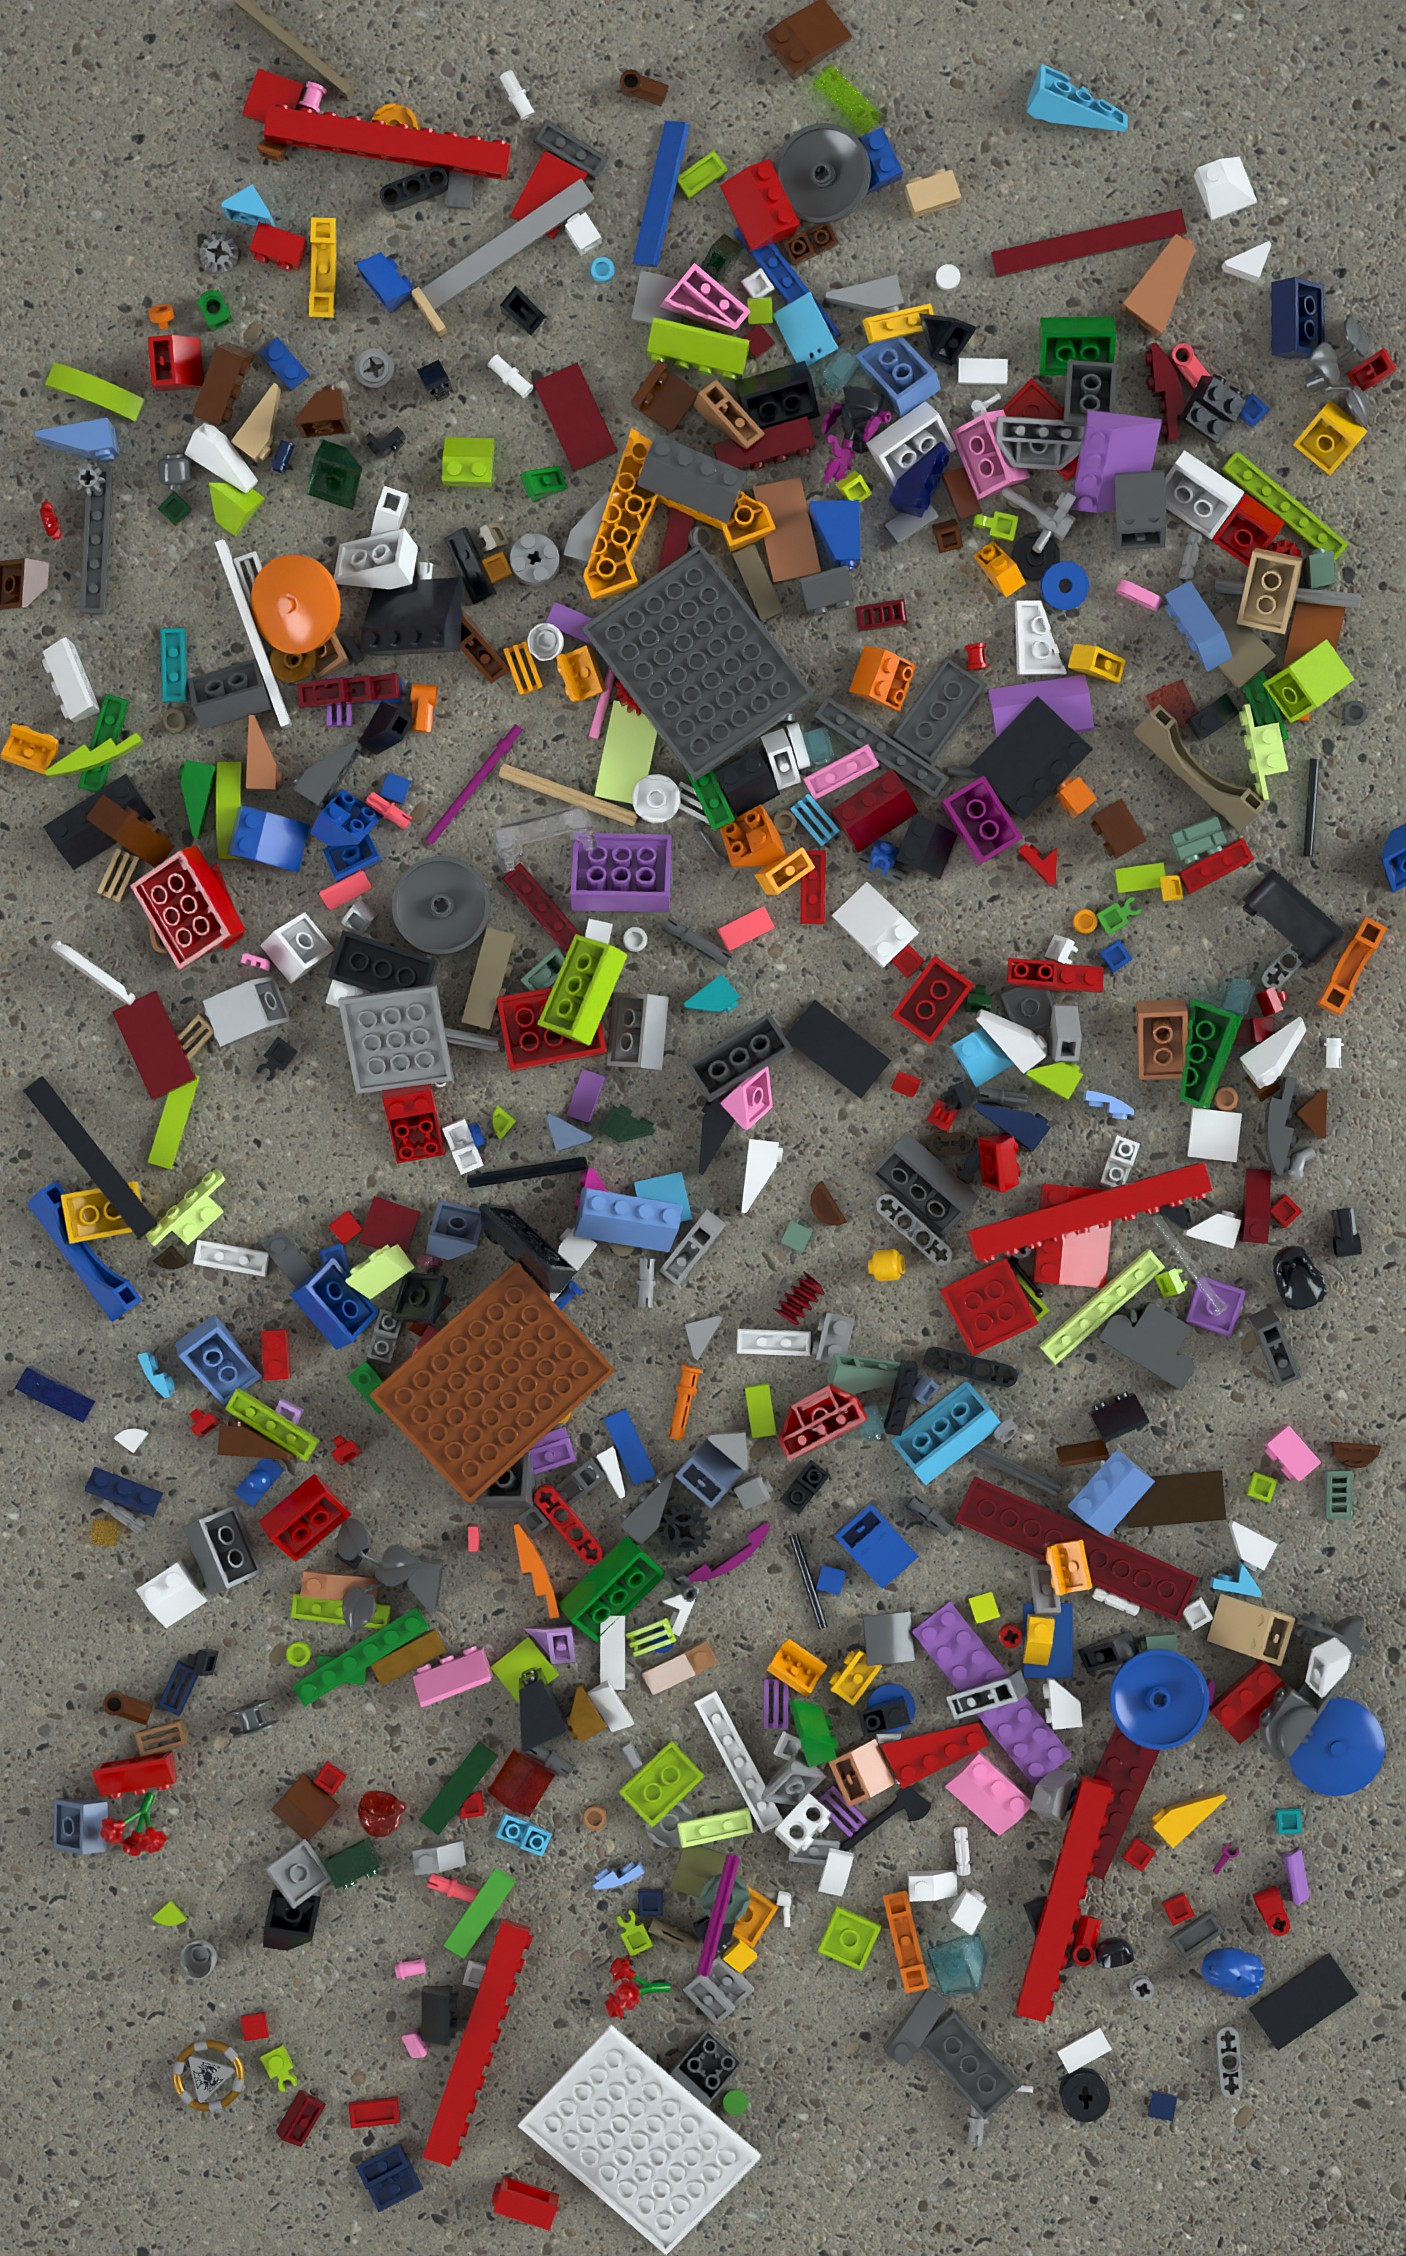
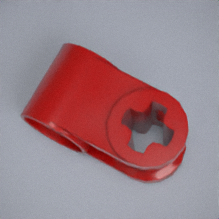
M1276 1885L1252 1894L1268 1930L1276 1936L1287 1934L1290 1930V1921ZM1276 1918H1279L1282 1921L1280 1923L1281 1927L1278 1929L1275 1926H1272L1275 1924Z

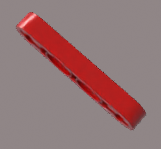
M540 1485L536 1489L534 1496L538 1507L585 1563L590 1565L598 1563L603 1554V1548L599 1541L552 1485ZM542 1491L544 1493H551L550 1500L555 1504L551 1510L547 1509L551 1505L547 1499H540ZM558 1509H564L568 1513V1518L564 1521H559L554 1517V1512ZM573 1528H580L583 1531V1537L575 1540L571 1538L569 1532ZM587 1538H589V1540L587 1541L588 1547L591 1550L595 1548L597 1549L596 1557H594L593 1555H586L588 1550L583 1543L586 1541Z

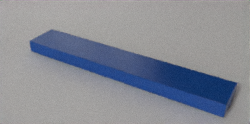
M665 121L633 258V263L637 266H658L690 125L687 122Z
M738 227L734 230L736 237L757 265L762 268L787 305L810 292L774 243L750 252L740 228ZM812 295L835 340L841 335V332Z

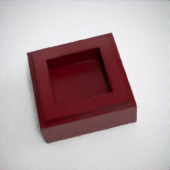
M761 324L742 337V339L749 340V352L755 359L775 345V342Z

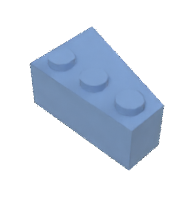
M1191 581L1165 594L1168 604L1164 607L1171 619L1175 617L1177 620L1175 624L1182 636L1186 635V641L1193 653L1196 652L1207 672L1233 658L1224 631Z

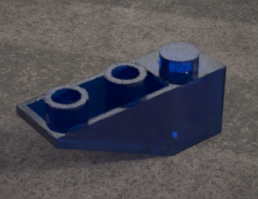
M943 442L937 443L898 478L889 498V502L896 511L922 518L924 511L929 508L932 493L938 487L943 468L947 466L950 460L951 452Z

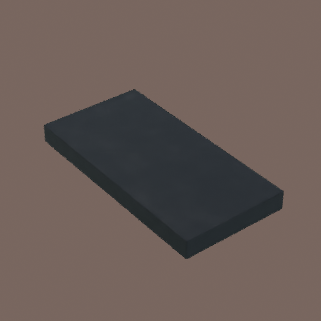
M816 1000L813 1001L785 1036L787 1041L860 1099L891 1062L889 1058Z
M1328 1953L1250 2007L1249 2010L1279 2051L1358 1996V1993L1334 1958Z

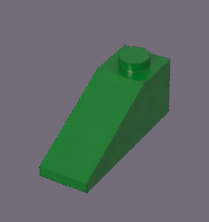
M186 759L185 765L181 764L178 779H181L180 784L192 835L194 838L201 840L217 768Z

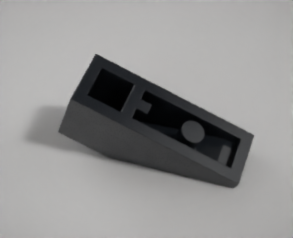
M718 1098L711 1102L707 1100L701 1112L705 1113L702 1121L699 1173L702 1175L735 1122V1119L720 1104L722 1100Z

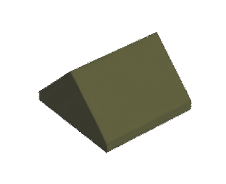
M700 1845L683 1848L669 1888L701 1899V1892L705 1883L711 1877L722 1873L726 1854Z

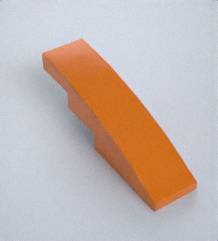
M516 1522L513 1526L522 1573L532 1572L536 1596L546 1594L550 1619L560 1617L555 1589L546 1565L532 1539L521 1525Z

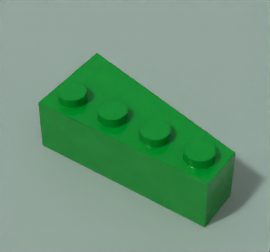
M1191 999V1015L1188 1022L1189 1032L1185 1048L1186 1059L1185 1067L1183 1068L1180 1100L1200 1108H1210L1243 1016L1198 999Z

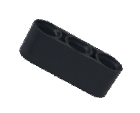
M435 166L386 184L380 190L381 203L387 211L395 212L438 196L448 189L447 173L443 168ZM435 176L443 178V182L439 185L432 184L431 180ZM412 185H419L421 187L420 191L415 194L408 192V189ZM390 193L398 195L397 200L390 203L385 200L386 196Z

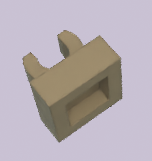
M499 522L486 524L479 528L481 533L476 536V539H484L487 544L482 548L483 552L502 549L509 545Z

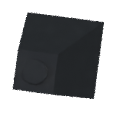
M272 1890L263 1930V1947L288 1951L312 1941L321 1897L311 1895L292 1909L280 1890Z

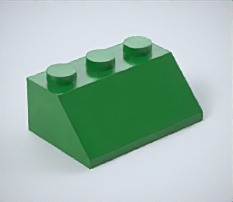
M1114 316L1041 317L1039 330L1040 376L1066 375L1068 360L1114 363L1116 342Z

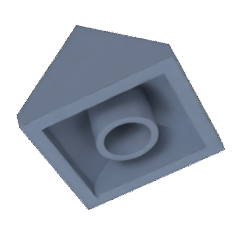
M550 1113L546 1117L556 1151L591 1142L594 1138Z

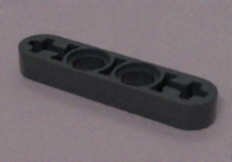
M931 1347L924 1354L926 1365L939 1371L1002 1387L1013 1386L1018 1379L1017 1371L1014 1367L1007 1364L940 1347ZM935 1351H938V1355L946 1358V1353L951 1354L948 1359V1368H943L945 1363L940 1361L933 1365L932 1360L928 1358L929 1354H934ZM956 1357L965 1359L966 1366L961 1371H956L952 1367V1361ZM980 1363H986L990 1368L989 1374L985 1377H980L976 1374V1367ZM994 1365L999 1366L996 1370L998 1372L1005 1373L1006 1369H1009L1010 1374L1013 1375L1012 1380L1008 1379L1007 1383H1004L1003 1378L995 1376V1381L990 1380L994 1373Z

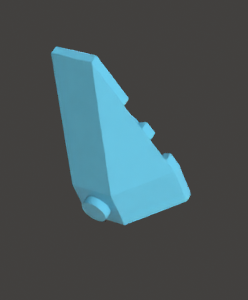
M1044 64L1040 65L1027 99V113L1033 118L1043 119L1051 123L1126 131L1128 123L1127 114L1103 99L1095 100L1085 87L1082 86L1078 89L1068 82L1070 77Z

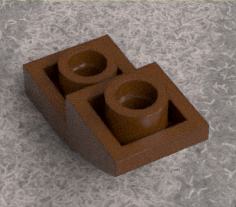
M829 223L820 224L808 232L803 231L783 242L793 264L796 265L839 245L840 242Z

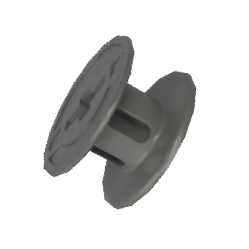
M272 1698L260 1700L226 1713V1717L238 1715L243 1728L242 1731L234 1734L232 1738L247 1736L278 1724L279 1720L267 1722L262 1706L270 1703Z

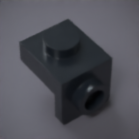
M398 426L380 443L370 432L366 435L369 441L367 446L376 456L380 453L384 458L391 451L397 452L405 444L403 440L406 439L405 434Z

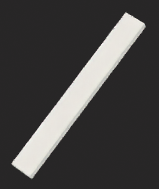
M223 539L215 542L273 707L283 730L287 729L292 724L259 631L255 625L227 543Z

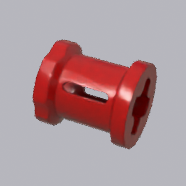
M974 643L964 646L965 650L968 651V671L989 668V664L986 663L984 648H986V643Z
M1011 1623L1003 1625L998 1632L1000 1641L1007 1648H1015L1022 1641L1020 1630ZM1008 1630L1016 1634L1013 1636V1641L1010 1642L1007 1638H1004V1636H1007Z

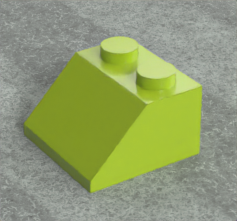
M445 437L442 463L443 485L450 487L493 488L494 438Z

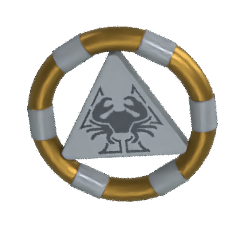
M210 2039L197 2041L187 2046L177 2057L172 2071L173 2084L178 2096L186 2105L204 2112L221 2110L230 2105L240 2094L245 2080L244 2067L238 2054L229 2045ZM206 2049H215L222 2052L233 2063L234 2067L192 2054ZM187 2059L189 2060L198 2100L194 2099L182 2083V2072ZM235 2071V2079L229 2094L220 2100L209 2103L204 2102Z

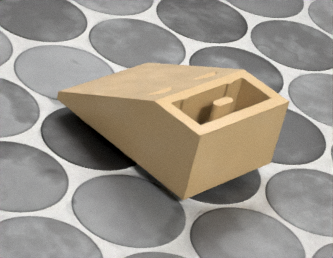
M1220 1594L1206 1641L1281 1666L1295 1618L1279 1611Z

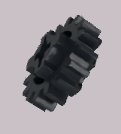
M680 1504V1510L678 1511L671 1507L672 1514L664 1513L663 1516L666 1522L659 1523L664 1530L658 1532L659 1536H665L661 1544L670 1545L668 1548L669 1553L674 1549L677 1550V1557L681 1555V1552H685L686 1557L689 1558L690 1551H694L698 1555L699 1546L702 1548L707 1547L705 1542H703L704 1539L709 1540L711 1538L709 1534H706V1531L711 1530L710 1525H705V1522L709 1519L708 1516L701 1517L702 1509L700 1508L695 1512L693 1511L692 1504L689 1506V1509H685L684 1505ZM683 1514L691 1515L686 1520H679L678 1518H676L677 1516ZM698 1521L702 1529L701 1536L695 1532L694 1526ZM669 1525L675 1529V1536L672 1540L668 1533ZM689 1525L691 1535L684 1534L681 1536L679 1526L686 1527ZM686 1541L694 1543L688 1547L679 1546L682 1542Z

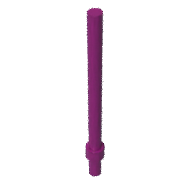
M515 724L504 739L501 738L495 745L497 748L426 836V841L433 845L504 753L507 754L513 747L511 744L522 732V728Z

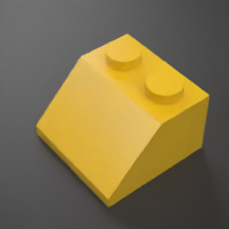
M1330 400L1293 445L1328 475H1331L1363 438L1367 430Z

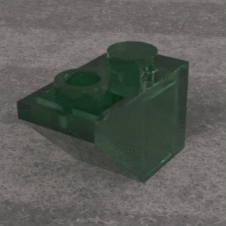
M622 1104L619 1107L613 1105L599 1128L600 1132L618 1143L654 1135L656 1130L652 1129L654 1124L641 1116L640 1120H637L631 1116L633 1111Z

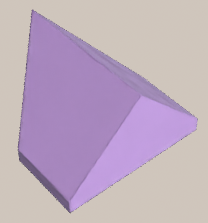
M572 1624L524 1628L549 1657L551 1664L576 1662Z

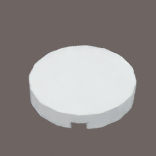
M661 774L648 775L641 779L634 788L632 794L633 807L637 815L644 821L650 823L666 822L678 812L681 803L680 791L669 777Z

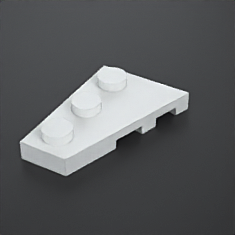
M1016 601L1017 675L1067 674L1058 654L1060 652L1057 644L1054 643L1050 632L1051 627L1042 602Z

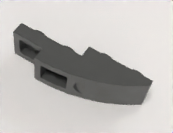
M1290 1076L1283 1078L1278 1099L1268 1098L1265 1112L1264 1138L1266 1152L1273 1175L1282 1176L1283 1172H1287L1290 1164V1158H1287L1289 1148L1293 1149L1296 1141V1135L1293 1134L1294 1128L1285 1126L1286 1122H1290L1293 1108H1290L1292 1098L1296 1099L1299 1085L1296 1084L1297 1078Z

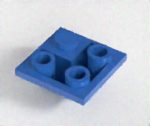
M342 788L319 813L310 833L329 846L356 845L381 820L382 815Z

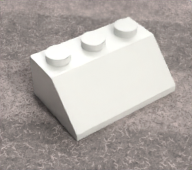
M926 401L866 443L875 462L897 491L957 449L939 413Z
M1185 450L1165 477V508L1210 539L1214 537L1244 494V491Z
M65 637L44 650L45 659H42V663L46 672H51L54 681L51 682L56 696H61L63 704L60 705L64 717L70 718L75 723L100 713V707L75 645Z

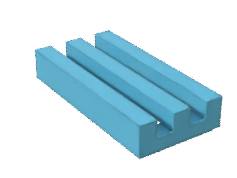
M809 793L790 808V811L821 847L840 832ZM807 801L832 829L831 833L826 830L805 805ZM800 807L824 834L825 838L821 839L798 812Z

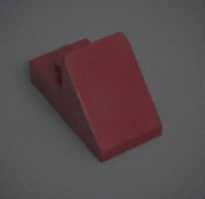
M1274 1017L1243 1019L1233 1045L1260 1043L1275 1034Z

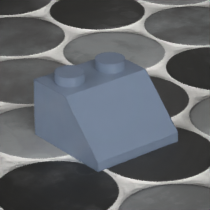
M54 1799L53 1848L82 1855L107 1851V1842L100 1836V1831L102 1827L101 1820L108 1817V1802L96 1799Z

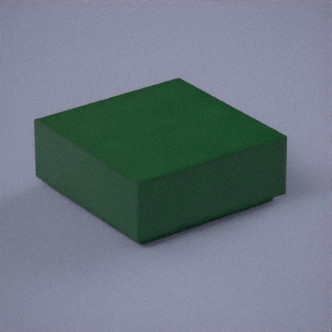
M175 491L157 508L175 527L193 510Z

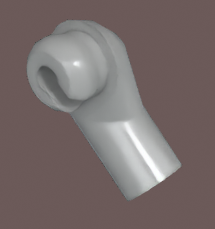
M1308 1146L1290 1157L1288 1174L1293 1180L1301 1179L1304 1175L1305 1162L1316 1157L1312 1146Z

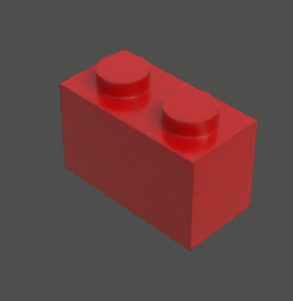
M258 222L249 250L252 256H254V260L263 264H268L269 261L277 264L279 269L291 272V269L299 270L308 243L305 237Z
M289 1329L261 1331L264 1381L292 1378Z

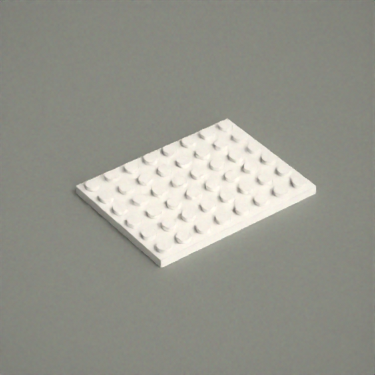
M612 2025L600 2035L518 2124L519 2128L665 2255L690 2232L761 2157L754 2148Z

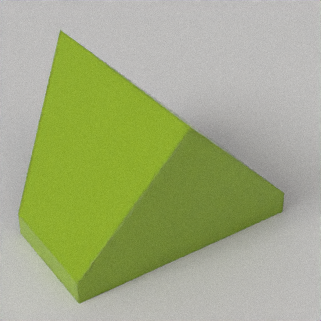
M208 482L215 521L236 537L264 502L265 498L253 488L245 494L230 483Z

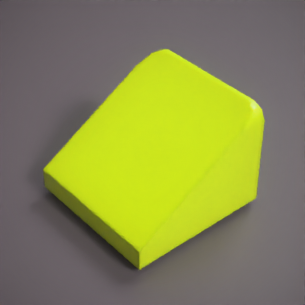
M857 471L851 472L845 479L836 483L837 488L846 500H859L860 503L872 495L864 479Z
M992 1591L968 1598L976 1624L1000 1617Z

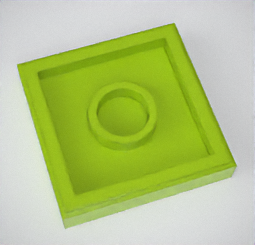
M530 1636L490 1666L519 1704V1678L522 1677L521 1674L524 1671L533 1667L535 1670L541 1668L548 1683L559 1676L557 1670Z
M836 1905L819 1943L817 1952L862 1971L882 1925Z

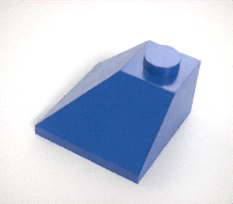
M1406 823L1390 831L1381 854L1383 867L1393 893L1406 886Z

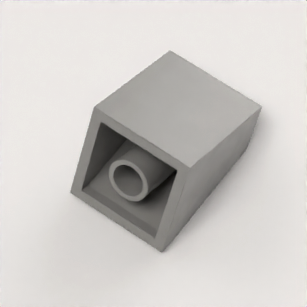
M274 976L249 980L203 1001L205 1014L210 1019L214 1030V1037L220 1047L234 1044L291 1021Z

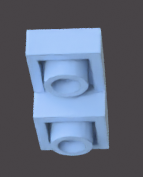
M1084 1091L1083 1101H1089V1106L1104 1107V1103H1107V1113H1113L1112 1118L1127 1119V1115H1134V1109L1112 1096L1094 1091Z
M632 1861L620 1869L622 1872L620 1875L614 1867L610 1870L604 1868L594 1876L596 1880L593 1881V1887L595 1889H607L620 1886L642 1875L645 1872V1868L640 1861L635 1864Z

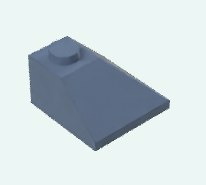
M439 1200L428 1236L426 1255L451 1260L476 1249L482 1230L479 1209Z

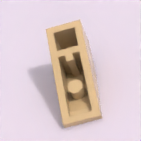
M273 383L231 440L232 445L256 463L260 459L265 460L271 452L270 446L272 444L281 393L276 383Z

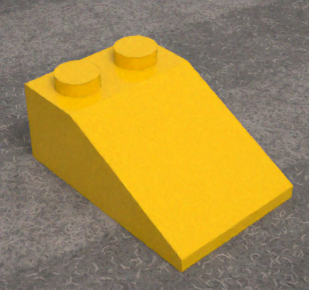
M128 1182L129 1187L141 1201L138 1182ZM99 1188L61 1195L69 1244L133 1232Z

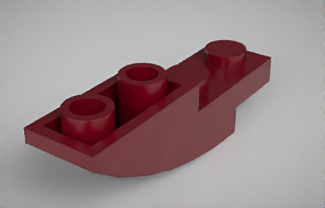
M1151 343L1149 351H1145L1146 366H1150L1151 375L1147 376L1148 390H1152V397L1162 396V399H1159L1160 414L1164 413V423H1161V437L1166 438V445L1176 444L1179 440L1177 419H1180L1186 407L1185 399L1172 363L1157 343Z

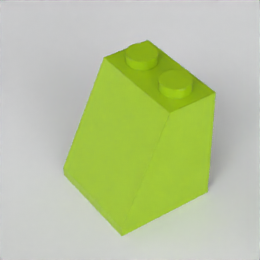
M1326 639L1268 679L1263 685L1291 724L1319 707L1355 679Z

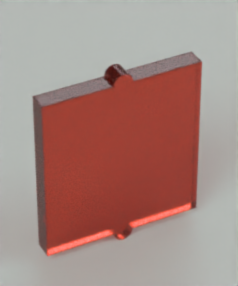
M1183 679L1168 686L1162 685L1161 689L1145 696L1152 711L1160 704L1177 720L1178 728L1183 729L1184 725L1187 724V719L1198 712Z

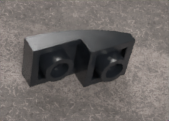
M810 1460L779 1501L799 1515L830 1474Z

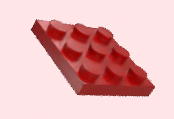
M1007 1257L940 1289L972 1356L1039 1324Z

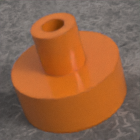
M169 304L156 305L148 310L150 321L158 323L159 329H167L169 327L168 321L174 318L173 308Z

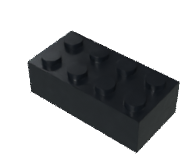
M343 930L328 977L370 992H384L431 985L438 962Z

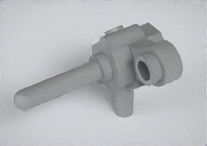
M1007 487L1001 491L1003 497L1037 516L1036 519L1039 520L1037 527L1043 530L1032 547L1037 553H1041L1051 536L1063 541L1076 518L1068 513L1077 497L1069 492L1067 494L1062 492L1056 503L1052 501L1048 508L1044 506L1041 508Z

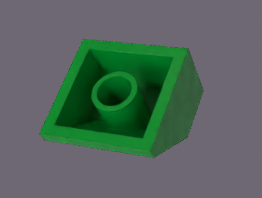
M795 1699L789 1700L809 1768L836 1760L835 1749H838L839 1746L835 1734L830 1735L829 1730L833 1729L830 1715L824 1716L822 1706Z

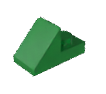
M559 466L529 470L520 474L526 494L532 501H538L568 489Z

